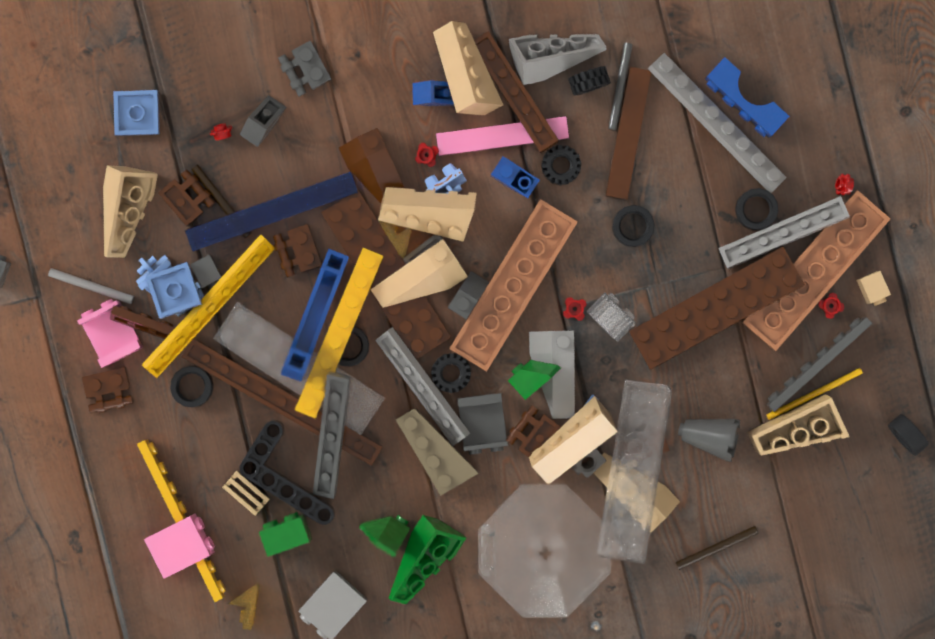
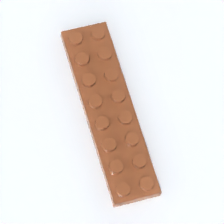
M858 190L845 203L850 218L822 229L793 263L805 286L743 320L742 323L774 351H777L890 220L884 212Z
M540 199L449 348L450 350L487 372L576 226V220Z

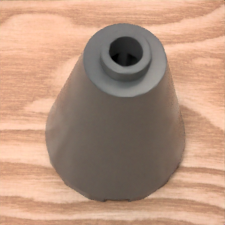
M736 418L686 419L685 423H680L678 435L682 436L681 440L724 461L732 462L739 437L736 430L740 428L741 420Z

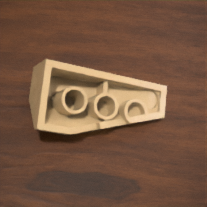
M441 240L373 287L371 291L384 308L449 290L468 276L445 241Z

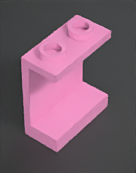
M112 299L102 303V308L95 312L93 309L81 314L82 318L77 321L85 329L99 357L98 362L101 368H105L144 348L134 328L110 320L113 306H122L120 301L113 302Z
M196 514L144 539L163 578L215 553L214 543L209 536H206L203 530L205 528L204 523Z

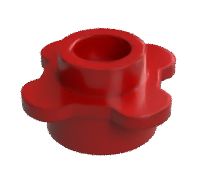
M226 123L218 124L213 127L214 130H211L210 135L214 136V140L226 139L232 136L230 132L232 126H227Z
M426 143L419 144L417 156L415 157L418 164H427L429 167L435 166V158L439 153L438 147H430Z
M841 174L835 183L837 195H849L854 187V179L850 177V174Z
M830 293L825 300L818 302V307L823 309L825 317L828 319L834 318L836 313L844 310V304L840 302L835 293Z
M572 297L565 300L566 310L563 312L564 317L567 319L570 317L576 318L578 321L583 320L585 317L583 313L584 307L587 305L586 301L583 299L574 300Z

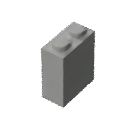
M334 570L300 608L298 612L301 615L299 617L308 625L312 623L317 628L316 632L323 639H333L364 605L367 598Z

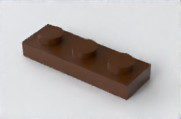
M113 306L110 320L163 339H166L175 329L173 324L167 321H155L150 315L133 313L130 308L125 306Z

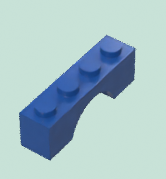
M724 57L705 78L707 81L706 85L713 92L716 93L718 91L724 96L722 100L731 108L735 106L740 111L738 113L739 116L746 122L751 121L756 126L754 129L761 136L771 137L790 116L775 102L766 105H754L745 100L738 87L741 71Z

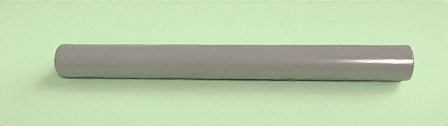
M53 268L50 269L48 274L49 277L128 304H132L134 299L132 295Z

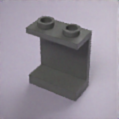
M501 393L458 398L460 420L470 432L463 439L464 451H469V455L482 453V449L490 448L491 452L503 451V446H508V443L506 441Z

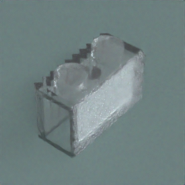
M604 292L586 312L618 342L636 324L633 320L635 316L627 308L623 311L617 305L620 301L612 293L607 295Z

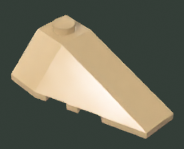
M107 165L103 185L105 257L125 258L136 235V226L139 220H143L145 216L143 211L148 201L151 202L154 196L157 173L126 166Z
M603 453L602 456L607 461L594 474L644 528L651 533L668 517L680 501L665 485Z

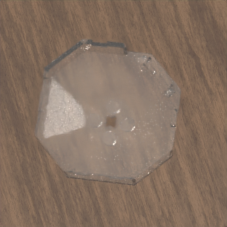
M521 483L478 529V574L523 618L568 617L611 573V528L565 483ZM543 547H547L548 551H552V555H549L547 560H544L543 556L539 555V551H543Z

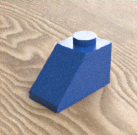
M430 80L412 83L413 105L454 106L448 82Z

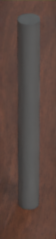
M624 43L608 126L610 130H617L633 46L630 43Z

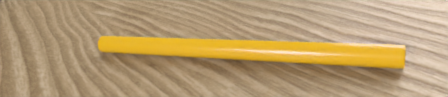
M858 368L778 408L775 412L766 414L768 420H771L863 374L861 368Z

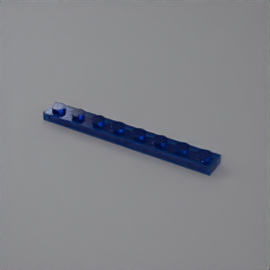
M350 171L185 230L193 252L358 193Z

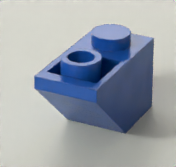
M502 156L491 174L492 178L527 199L540 181L504 156Z

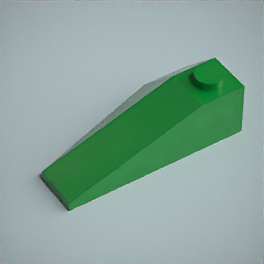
M391 515L362 522L359 529L364 531V534L369 537V540L375 546L394 557L411 527L407 525L409 521L402 516L397 515V517Z
M422 515L410 535L389 595V600L407 604L425 586L424 581L432 573L436 575L440 571L438 567L447 559L450 561L457 554L466 537L441 520Z

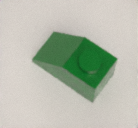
M530 360L525 365L520 363L511 371L514 375L508 382L526 400L551 379L561 367L556 364Z

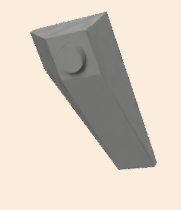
M572 34L569 38H557V35H550V38H537V35H526L509 39L515 71L523 85L544 81L606 50V45L599 34Z
M574 331L529 332L531 359L556 364L561 367L551 379L541 386L552 418H572L575 415Z

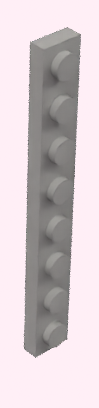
M665 53L648 68L766 190L772 193L787 178Z

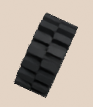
M606 66L596 67L568 78L574 96L600 89L611 83Z
M558 145L550 148L545 153L541 164L545 178L557 185H567L573 182L581 170L580 156L575 152L576 150L567 145ZM557 157L568 159L570 168L566 173L560 174L554 170L553 161Z
M454 353L445 354L439 357L433 364L431 371L432 380L444 392H458L468 384L471 377V369L468 362L462 356ZM449 364L456 365L460 370L459 378L453 382L445 380L442 374L444 367Z

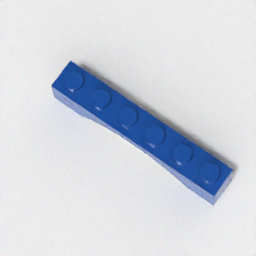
M328 249L281 375L299 382L302 381L349 256Z

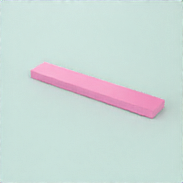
M566 116L546 119L558 140L569 139ZM521 122L436 134L439 156L533 144L532 139Z

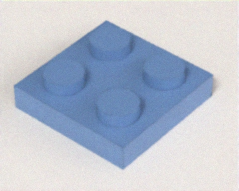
M158 90L113 91L115 136L160 135Z
M188 262L146 276L160 319L202 305Z

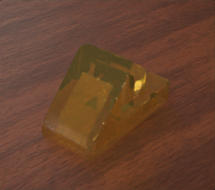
M378 221L402 259L406 257L412 229L407 228L397 235L396 231L399 230L397 225Z
M260 584L253 585L229 602L230 605L246 607L245 610H241L239 623H243L242 629L251 630L253 628Z

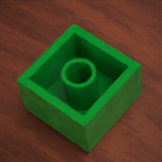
M298 512L285 516L282 522L278 523L277 519L262 525L263 529L259 531L267 557L309 543L313 539L304 514L298 515Z

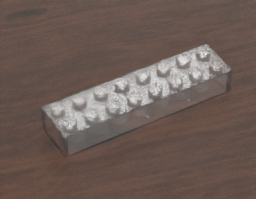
M240 302L235 304L213 338L300 396L318 356V353L313 350L301 382L281 375L294 337ZM337 366L335 373L351 376L345 425L362 435L386 397ZM324 399L320 406L321 410H323Z
M625 380L617 426L618 432L616 433L597 554L601 558L645 564L672 390L669 385Z

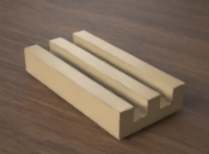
M236 471L222 487L255 516L270 500L269 497L239 471ZM239 478L259 497H261L263 501L260 503L254 496H252L247 490H245L240 484H238L235 481V479ZM232 484L258 507L256 509L252 507L229 486Z

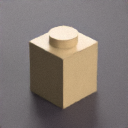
M876 271L857 280L867 304L873 303L874 306L886 302L885 297L891 295L881 271Z

